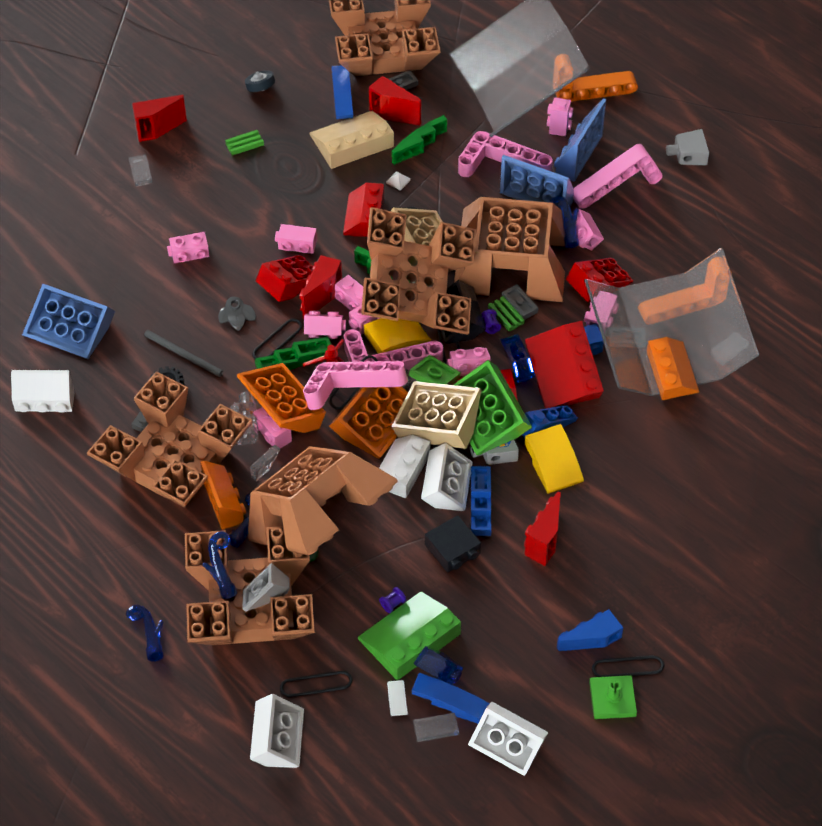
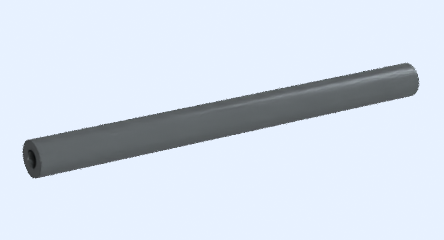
M145 331V337L214 375L222 376L223 370L152 331Z

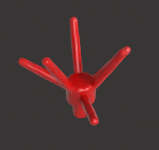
M341 339L336 347L329 345L325 356L305 362L303 366L305 367L320 361L324 362L325 360L326 362H344L338 356V350L344 343V339Z

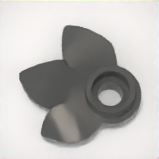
M230 297L218 315L220 324L229 322L237 331L241 330L245 320L255 321L256 319L253 308L244 304L239 297ZM237 303L238 306L233 307L231 304Z

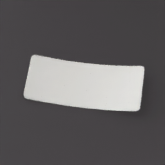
M388 681L391 716L407 715L404 681Z

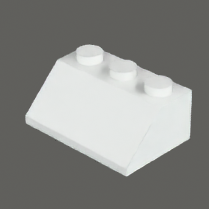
M12 370V402L15 411L72 412L75 393L69 370Z
M415 435L394 440L379 469L398 480L393 485L392 490L389 491L390 493L407 498L428 460L429 440Z
M447 443L429 450L421 499L434 508L464 511L466 509L472 461Z
M270 694L257 700L255 703L250 759L266 767H299L304 708L275 694Z
M491 702L486 708L468 745L525 776L548 732Z

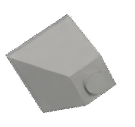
M271 563L243 589L242 609L247 612L271 603L270 597L285 596L290 589L289 577Z

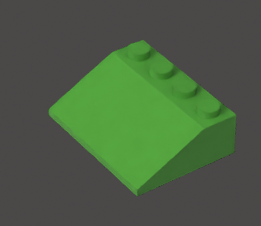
M487 360L453 384L454 386L481 389L474 433L469 441L476 455L514 440L532 428L498 366Z
M419 592L358 636V640L398 681L461 634V621L447 607L425 593Z

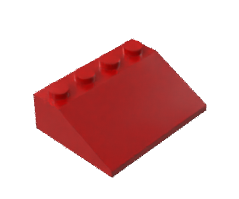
M582 321L565 324L525 339L545 409L572 405L601 397L604 390Z

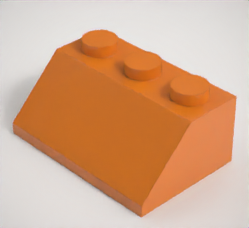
M669 337L649 340L647 354L661 399L667 400L699 393L684 343Z
M201 461L202 473L208 475L204 486L221 529H227L244 523L245 506L238 501L240 495L237 487L233 488L232 486L234 480L231 472L227 473L223 465Z

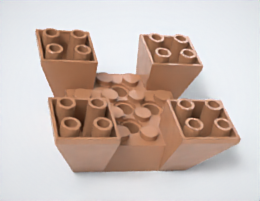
M329 0L331 16L345 35L335 37L338 61L354 76L421 70L440 54L436 27L419 28L431 7L430 0H394L395 11L364 13L363 0Z
M488 197L478 198L463 209L461 225L476 229L474 264L457 269L455 271L454 283L460 280L472 286L475 295L489 296L493 268L528 271L526 295L530 299L563 302L565 271L550 245H568L569 224L567 220L570 217L554 203Z
M371 207L367 239L371 257L370 278H364L361 314L398 321L399 318L419 322L435 329L468 335L471 298L446 294L448 272L474 264L476 229L441 222L429 246L405 241L406 214Z
M156 371L134 397L135 403L148 422L145 429L137 438H134L110 425L90 448L87 455L121 475L185 507L208 479V475L202 473L200 462L208 461L220 464L253 423V420L222 404L218 405L202 426L183 417L188 387Z
M309 446L251 492L248 539L251 542L267 545L266 527L283 526L286 548L289 551L306 555L313 554L322 543L331 540L333 534L338 531L337 526L321 508L326 504L327 499L342 491L348 502L370 506L375 504L382 494L391 491L393 485L398 480L351 452Z
M283 526L266 527L268 558L230 561L228 558L226 530L185 533L186 571L209 590V602L187 604L188 643L223 645L288 640L315 633L312 594L292 596V585L309 563L310 557L306 554L289 551L286 548ZM271 563L289 577L290 589L285 596L270 597L271 603L247 612L242 609L243 589Z

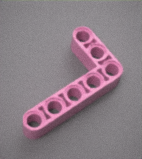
M484 131L474 134L458 159V173L462 177H470L484 157L502 162V156L506 155L551 172L553 161L552 157Z
M636 144L574 188L573 199L579 208L584 209L639 171L642 172L650 184L658 183L663 175L644 146Z
M350 329L344 334V348L349 362H360L365 356H368L362 337L357 330ZM430 341L372 356L376 357L378 361H401L404 363L407 373L428 355L443 361V345L439 341ZM368 358L364 362H373L374 359Z
M401 361L325 362L316 367L304 387L303 393L308 409L317 410L324 406L334 388L400 387L408 382L404 363Z

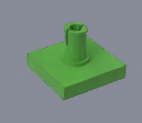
M428 355L410 369L408 376L419 382L451 385L459 379L461 372Z
M632 675L590 678L594 719L636 717L637 710Z

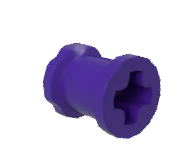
M488 309L482 312L481 315L486 328L485 332L494 334L500 331L501 324L497 321L496 310Z
M394 587L392 592L386 597H381L379 602L387 613H391L393 608L400 603L404 604L406 602V597L398 587Z

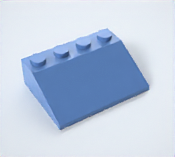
M603 98L583 119L582 123H578L575 134L570 136L568 145L563 147L561 156L555 160L554 167H556L557 174L568 177L571 181L575 182L603 136L606 99Z
M506 155L502 156L501 194L517 200L554 203L564 213H567L573 203L574 189L568 177Z
M42 284L22 335L89 359L108 330L115 311L108 306Z

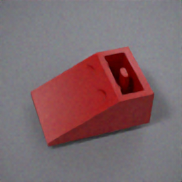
M384 76L369 86V111H373L384 120L421 125V99Z
M184 95L132 103L139 142L157 139L187 121Z
M301 255L262 263L256 282L277 301L289 300L300 294L302 288L305 289L307 277L313 272V265Z
M320 255L318 262L315 261L312 269L313 272L311 275H308L305 289H301L299 299L302 301L300 310L302 311L303 319L305 314H309V311H318L335 299V284L342 279L341 260Z
M613 258L575 262L566 277L567 282L588 303L591 302L592 298H596L598 291L611 295L634 281L628 272L623 270Z
M559 491L554 497L551 496L548 499L546 508L543 511H539L534 524H530L525 531V555L546 566L556 552L561 494Z

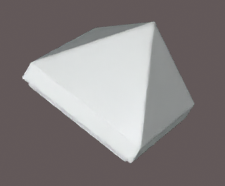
M396 171L386 183L401 191L411 178Z

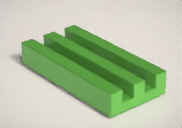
M258 130L225 140L232 156L264 146V141L261 139Z
M504 296L500 297L499 301L495 300L493 304H488V309L496 310V318L509 332L524 324V319ZM497 307L502 311L504 316L497 310Z

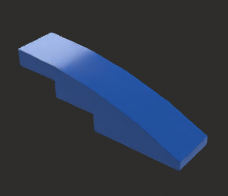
M342 65L332 66L336 119L353 118L349 71Z
M471 466V531L475 536H491V466Z
M422 673L418 674L412 688L413 695L431 700L432 705L452 711L451 715L479 724L486 708L490 704L463 689Z

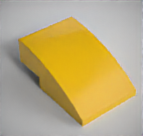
M380 318L364 324V335L378 354L431 341L418 322L399 318L398 321Z
M561 424L525 436V446L532 458V465L548 494L584 482L574 450Z

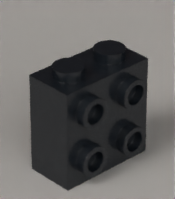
M458 515L425 534V546L447 573L459 569L464 563L476 559L481 554V542Z

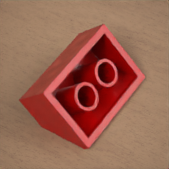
M365 183L349 193L343 235L368 237L370 208L383 209L384 184Z

